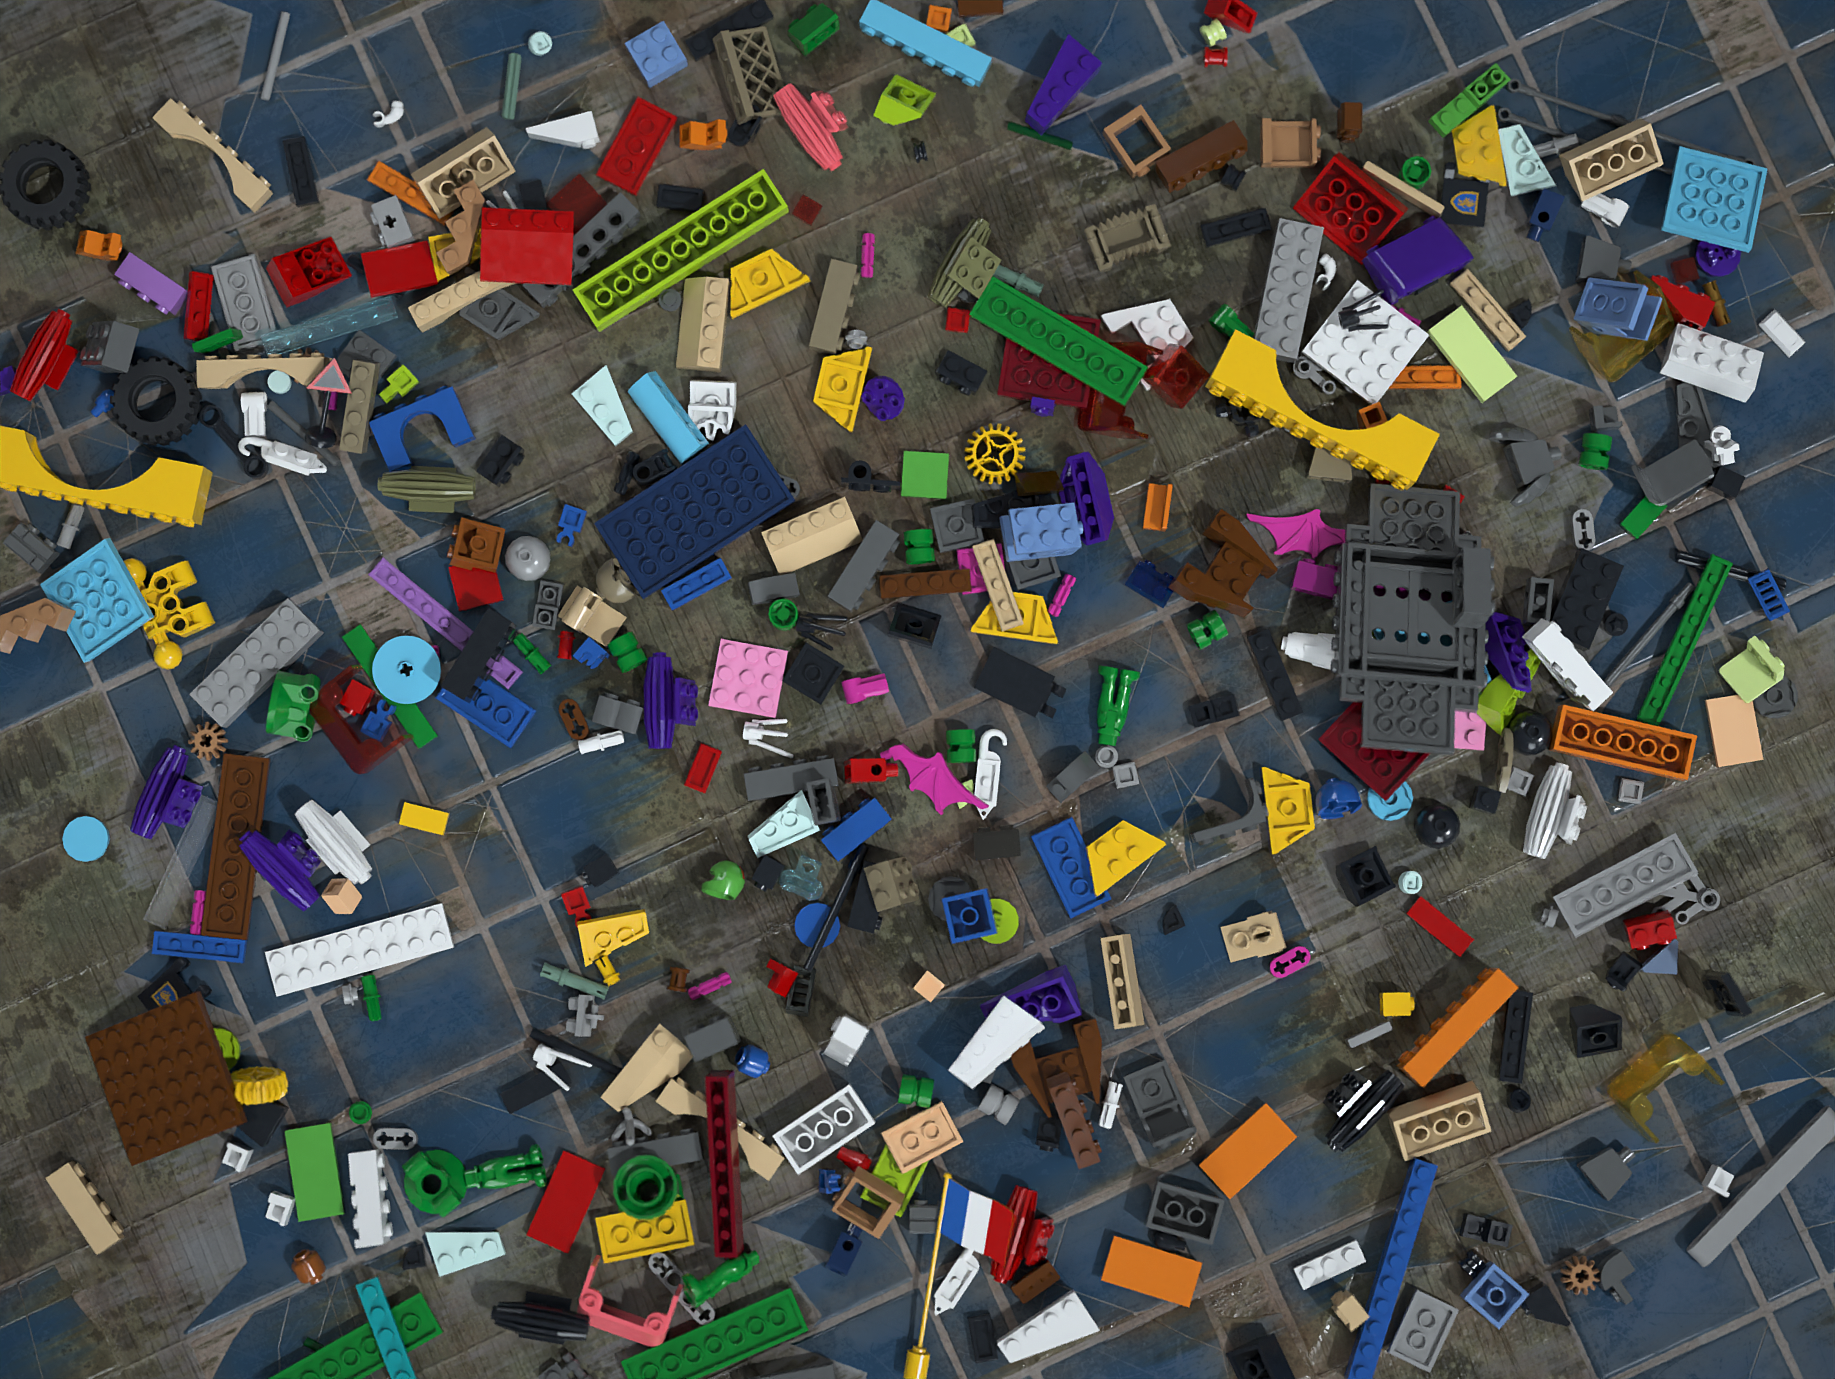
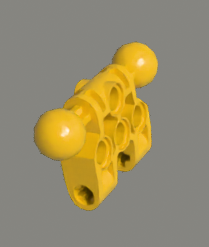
M126 559L123 562L149 608L155 609V616L142 625L148 639H154L157 646L153 654L154 661L162 669H173L180 664L183 654L180 646L173 641H169L166 633L171 632L185 638L214 625V618L207 602H201L183 609V603L177 596L179 591L197 583L188 560L155 572L149 583V588L146 589L143 582L147 573L145 565L138 559ZM160 579H167L166 588L158 589L157 582ZM170 599H175L177 603L173 610L166 609V603ZM178 620H184L186 623L185 628L181 631L175 630V623Z

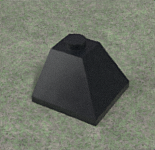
M1594 1004L1569 1008V1023L1577 1058L1622 1050L1621 1015Z

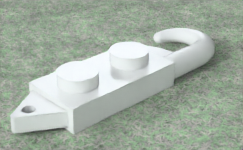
M246 436L238 444L239 451L246 456H249L250 452L245 449V445L252 444L261 447V456L266 462L308 476L310 473H324L327 471V467L317 459L316 454L277 441L272 442L257 436Z
M998 729L985 731L981 736L974 795L989 805L985 809L977 807L982 820L986 818L993 807H996L1001 760L996 753L988 751L989 739L992 736L1000 737L1004 746L1007 745L1005 734Z
M965 1247L935 1292V1315L949 1308L953 1309L976 1275L979 1263L972 1255L973 1250Z

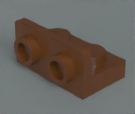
M1046 1259L1010 1286L1015 1295L1025 1304L1058 1281L1060 1275L1050 1261Z

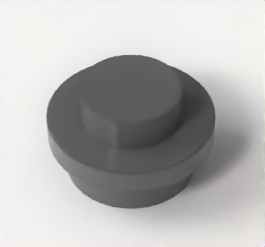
M666 289L659 296V304L665 311H675L681 305V296L674 289Z

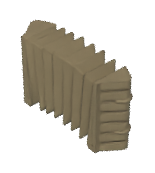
M1156 204L1146 206L1143 212L1138 208L1136 214L1130 209L1128 216L1122 211L1120 218L1114 214L1113 219L1107 218L1105 224L1099 222L1098 227L1092 225L1084 229L1099 272L1110 271L1113 263L1118 266L1119 260L1124 262L1125 257L1130 260L1131 254L1137 257L1139 253L1144 255L1146 252L1149 255L1151 250L1158 254L1171 247Z

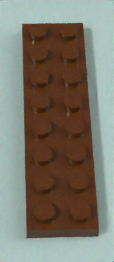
M225 753L223 755L201 935L248 940L257 871L239 847L242 843L239 839L248 830L252 833L255 830L262 833L271 761L269 758Z

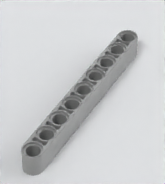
M1829 1106L1821 1109L1688 1245L1686 1251L1702 1267L1710 1264L1835 1136V1112Z

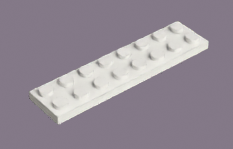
M441 903L265 952L277 997L454 948V943L444 906Z

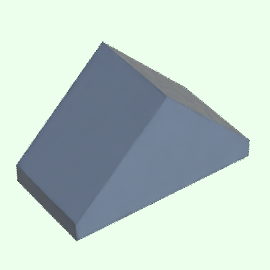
M1673 939L1671 943L1662 945L1642 963V968L1639 972L1677 974L1678 941Z

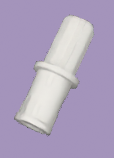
M621 730L602 735L597 733L595 737L578 740L580 752L584 754L599 749L604 751L607 747L624 743V735Z
M1108 1082L1105 1100L1101 1102L1103 1108L1098 1123L1099 1126L1105 1128L1112 1127L1116 1108H1119L1117 1104L1123 1085Z

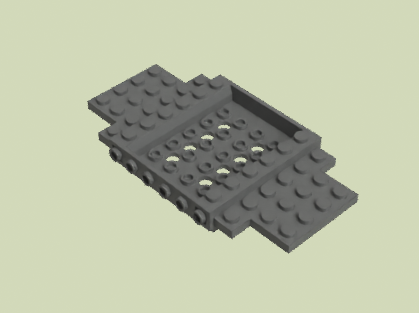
M1371 483L1368 496V526L1347 524L1345 526V543L1341 545L1338 551H1335L1334 564L1338 565L1337 572L1334 573L1333 585L1337 586V594L1333 596V607L1336 608V616L1334 615L1332 619V629H1335V637L1332 638L1331 651H1335L1334 659L1331 660L1330 672L1334 673V681H1340V701L1362 702L1361 747L1453 755L1455 711L1470 713L1478 711V694L1487 686L1488 675L1484 673V665H1487L1488 652L1485 651V643L1488 641L1489 633L1488 630H1485V623L1480 629L1453 627V601L1445 603L1441 599V593L1445 591L1450 592L1453 596L1452 562L1463 547L1481 548L1480 536L1459 535L1460 492L1410 487L1408 490H1398L1392 485ZM1376 585L1383 586L1385 595L1382 597L1376 596L1373 592V587ZM1399 587L1405 588L1408 592V597L1405 599L1399 598L1396 595V589ZM1425 589L1429 591L1431 597L1428 601H1423L1419 598L1418 592ZM1381 629L1384 633V638L1382 640L1374 639L1372 637V630ZM1403 631L1407 635V640L1405 642H1398L1394 637L1395 632ZM1419 633H1426L1430 639L1429 643H1419L1417 635ZM1448 635L1452 639V645L1448 647L1443 646L1440 643V637Z

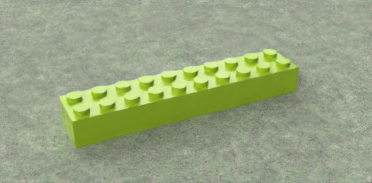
M762 169L573 289V292L600 332L789 212L788 206L765 170Z

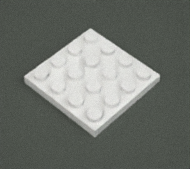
M1357 280L1301 353L1369 405H1372L1381 399L1428 338L1429 334L1379 296L1355 308L1357 311H1361L1377 305L1381 306L1379 310L1359 316L1360 322L1356 323V325L1388 324L1389 327L1387 329L1355 330L1349 332L1348 328L1342 329L1338 312L1342 311V308L1348 307L1374 293Z

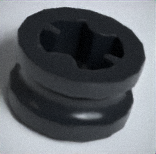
M921 141L919 145L912 143L916 163H920V160L928 161L924 141Z

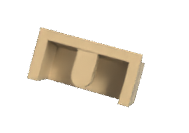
M1340 1290L1330 1298L1333 1304L1331 1308L1351 1332L1369 1318L1354 1296L1347 1290L1344 1292Z

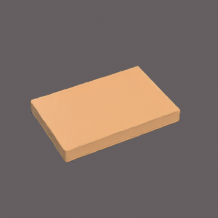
M1738 695L1705 700L1716 766L1722 767L1763 760L1753 701L1745 703Z
M942 1101L881 1133L902 1174L963 1143Z

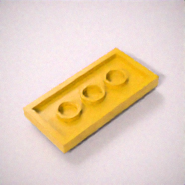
M686 1199L675 1201L673 1206L664 1215L653 1220H637L628 1216L625 1212L595 1218L604 1264L695 1245Z

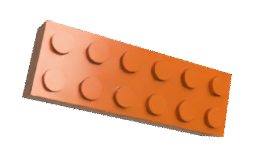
M1560 705L1556 713L1549 751L1678 781H1685L1689 777L1697 735L1568 705Z
M1499 968L1483 969L1477 976L1479 980L1473 986L1471 984L1468 985L1461 992L1463 997L1458 1002L1453 1001L1445 1009L1447 1014L1441 1019L1439 1017L1435 1019L1429 1026L1431 1030L1426 1035L1421 1034L1414 1041L1416 1046L1411 1051L1406 1050L1398 1058L1400 1063L1397 1067L1415 1085L1424 1087L1519 988Z

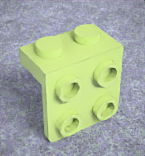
M1756 636L1747 641L1746 650L1727 662L1719 670L1720 675L1745 703L1753 701L1782 680L1784 676L1785 666L1778 657L1774 658L1769 652L1768 645L1763 640L1759 641Z

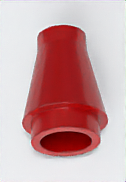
M844 1146L841 1147L836 1157L853 1172H855L858 1166L867 1171L872 1162V1159L868 1158L867 1154L847 1149Z

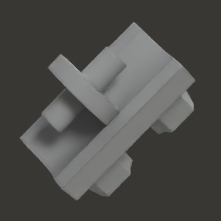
M579 995V997L569 998V1010H577V1018L567 1020L566 1031L575 1033V1036L591 1037L592 1028H597V1020H604V1015L598 1014L599 1006L594 1005L595 996Z

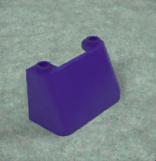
M1432 216L1423 222L1424 225L1381 248L1376 245L1366 251L1367 256L1362 262L1378 291L1384 290L1381 296L1389 305L1392 306L1398 303L1399 298L1409 296L1414 291L1446 274L1449 275L1452 272L1455 273L1461 270L1474 259L1470 250L1441 217L1436 219L1435 216Z

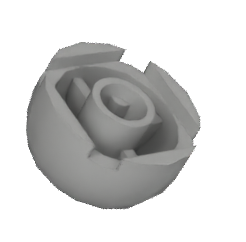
M522 536L512 541L508 546L505 561L508 570L517 579L535 581L544 576L548 571L551 555L546 544L539 538Z

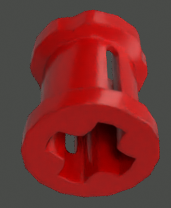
M1204 47V67H1208V65L1227 67V47H1223V49Z

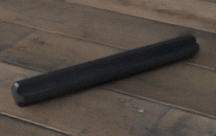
M1679 551L1675 562L1704 570L1709 558ZM1732 565L1727 577L1750 583L1748 578L1759 572ZM1773 576L1779 590L1783 591L1786 587V579ZM1769 579L1760 581L1756 585H1763L1769 582Z

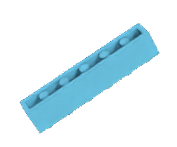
M870 0L859 21L860 28H862V32L872 37L876 35L882 38V42L892 47L896 45L902 48L903 53L912 57L916 55L922 58L923 63L931 67L936 65L942 68L941 71L951 77L956 75L962 78L961 81L971 87L974 85L980 87L992 63L991 57L878 0Z

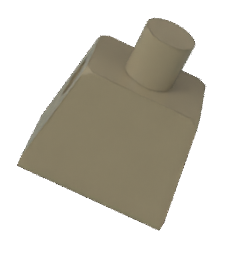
M1314 447L1306 479L1349 483L1352 480L1351 461L1345 458L1338 459L1330 454L1331 451L1325 448L1319 449Z

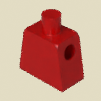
M885 758L844 761L845 784L885 782L887 777H898V764L886 763ZM871 767L876 768V774H872Z

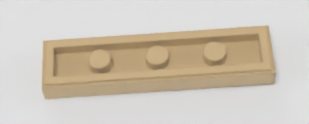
M1370 161L1366 162L1362 171L1378 184L1436 218L1441 216L1445 208L1442 204Z
M1468 268L1450 283L1451 287L1507 352L1526 337Z
M994 539L973 545L972 549L1001 631L1023 625L1020 611Z

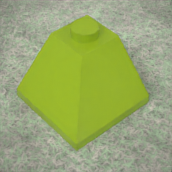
M896 74L881 94L873 116L893 126L921 118L936 93Z

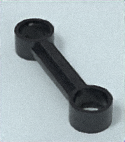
M214 405L205 406L199 414L201 423L207 428L216 431L244 463V471L249 477L255 480L263 479L269 471L268 463L260 456H255L246 445L245 449L250 452V455L242 454L238 448L241 439L224 421L223 411ZM209 410H217L219 413V420L214 425H208L205 422L204 417ZM254 460H260L264 464L263 472L259 475H252L249 472V465Z

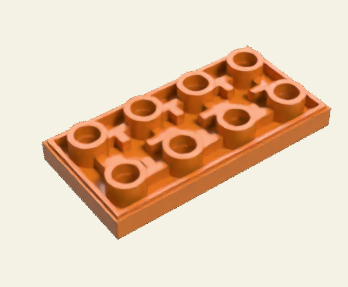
M1264 1103L1211 1152L1199 1166L1223 1193L1231 1199L1293 1142L1297 1136L1268 1104Z
M1114 1235L1101 1280L1189 1307L1202 1262Z

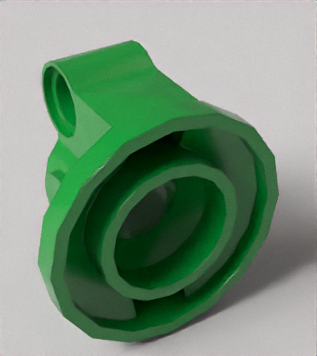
M277 671L269 704L266 733L292 737L299 742H306L311 738L315 719L309 714L310 703L317 699L320 691L321 680L318 676L314 674L298 675Z
M441 1149L428 1150L424 1153L419 1151L402 1165L405 1171V1193L410 1202L420 1211L439 1214L444 1218L462 1203V1199L467 1191L464 1174L466 1168L462 1161L453 1153ZM428 1174H435L442 1181L441 1189L436 1194L428 1193L423 1186L424 1177Z
M640 1155L628 1160L618 1170L614 1179L613 1194L618 1204V1210L624 1211L628 1216L637 1220H653L664 1215L673 1206L675 1201L684 1198L680 1175L675 1174L673 1169L664 1160L653 1155ZM647 1183H653L659 1188L657 1196L651 1201H643L640 1198V1189Z

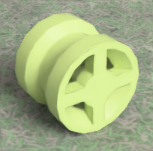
M1218 19L1212 20L1208 26L1203 25L1200 27L1201 34L1209 47L1215 45L1216 41L1227 38L1226 32Z

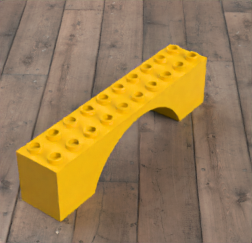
M1236 329L1205 386L1211 394L1217 397L1222 395L1230 399L1229 402L1236 407L1243 406L1249 409L1252 415L1259 418L1263 416L1269 419V423L1278 428L1284 427L1290 430L1291 435L1300 439L1304 437L1310 440V444L1319 449L1325 448L1331 451L1330 454L1332 456L1351 461L1350 464L1360 470L1364 468L1370 471L1373 477L1392 482L1391 485L1398 490H1408L1416 483L1440 435L1400 413L1381 425L1362 430L1337 429L1315 421L1302 412L1286 393L1277 370L1276 350Z
M0 426V487L3 490L17 492L18 488L19 491L25 492L27 495L39 497V493H42V496L56 501H61L63 497L69 503L83 505L86 502L87 505L105 510L106 506H108V509L114 510V512L127 514L128 511H131L132 514L147 519L150 518V515H153V518L167 523H172L173 519L176 520L175 522L180 523V525L194 528V524L202 525L213 474L204 466L158 458L144 474L125 485L104 490L82 489L65 483L50 469L40 452L35 436L24 430Z

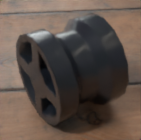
M1230 164L1220 184L1229 185L1236 192L1247 172L1244 170L1239 171L1235 165Z
M1471 1250L1467 1252V1256L1464 1259H1460L1457 1262L1473 1279L1476 1278L1477 1272L1480 1269L1486 1267V1264Z

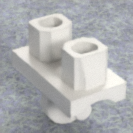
M1716 426L1710 433L1711 441H1704L1705 448L1712 452V459L1719 461V464L1735 463L1734 451L1739 450V444L1730 439L1731 433L1728 428Z

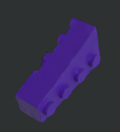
M1067 35L1026 114L1025 122L1040 135L1051 126L1096 76L1102 65L1098 58L1071 35Z

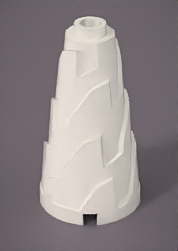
M1288 633V637L1283 636L1281 650H1285V654L1289 655L1290 658L1306 661L1314 666L1330 670L1331 660L1334 659L1335 651H1331V642L1335 634Z

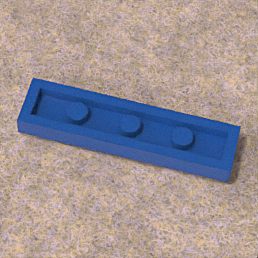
M154 931L152 954L245 963L247 940Z

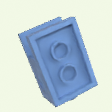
M1588 277L1573 320L1592 333L1648 341L1663 298L1646 295L1649 288L1642 284Z
M1074 503L1009 509V515L999 518L1007 562L1072 555L1082 547L1080 534L1083 533V524L1081 521H1077Z

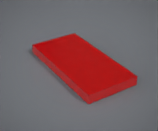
M637 97L596 176L636 197L678 117Z
M563 1150L526 1235L568 1254L606 1168Z

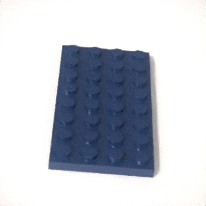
M745 424L594 524L644 600L796 500Z

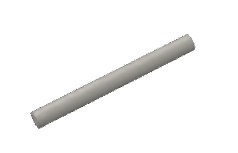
M281 12L261 94V99L266 101L270 100L290 14L286 12Z

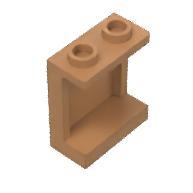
M1262 118L1260 123V167L1314 168L1317 161L1321 159V148L1317 147V139H1320L1321 129L1320 125H1317L1316 119H1311V121H1271V118Z

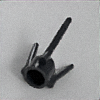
M1381 289L1348 307L1342 308V311L1338 312L1342 329L1348 328L1349 332L1355 330L1387 329L1389 327L1388 324L1356 325V323L1360 322L1359 316L1379 310L1381 306L1377 305L1361 311H1357L1355 308L1383 294L1384 290Z
M809 612L807 615L800 614L796 631L801 632V637L808 638L830 651L833 650L832 646L810 633L814 634L816 629L836 635H846L844 631L819 625L817 620L847 621V617L817 615Z

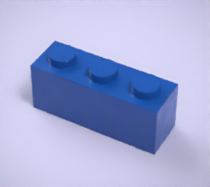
M868 797L858 805L860 810L855 814H852L850 811L841 818V825L837 828H834L832 825L822 833L824 838L821 841L838 862L892 820L876 798L870 800Z

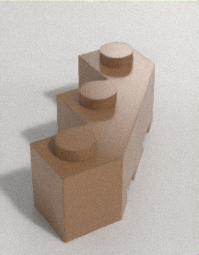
M474 180L454 190L465 211L445 221L456 242L436 252L445 270L450 275L470 264L481 227L482 207L486 208L487 206L486 199Z
M43 598L1 615L0 651L10 654L18 636L38 643L46 625L67 631L76 611L57 601Z

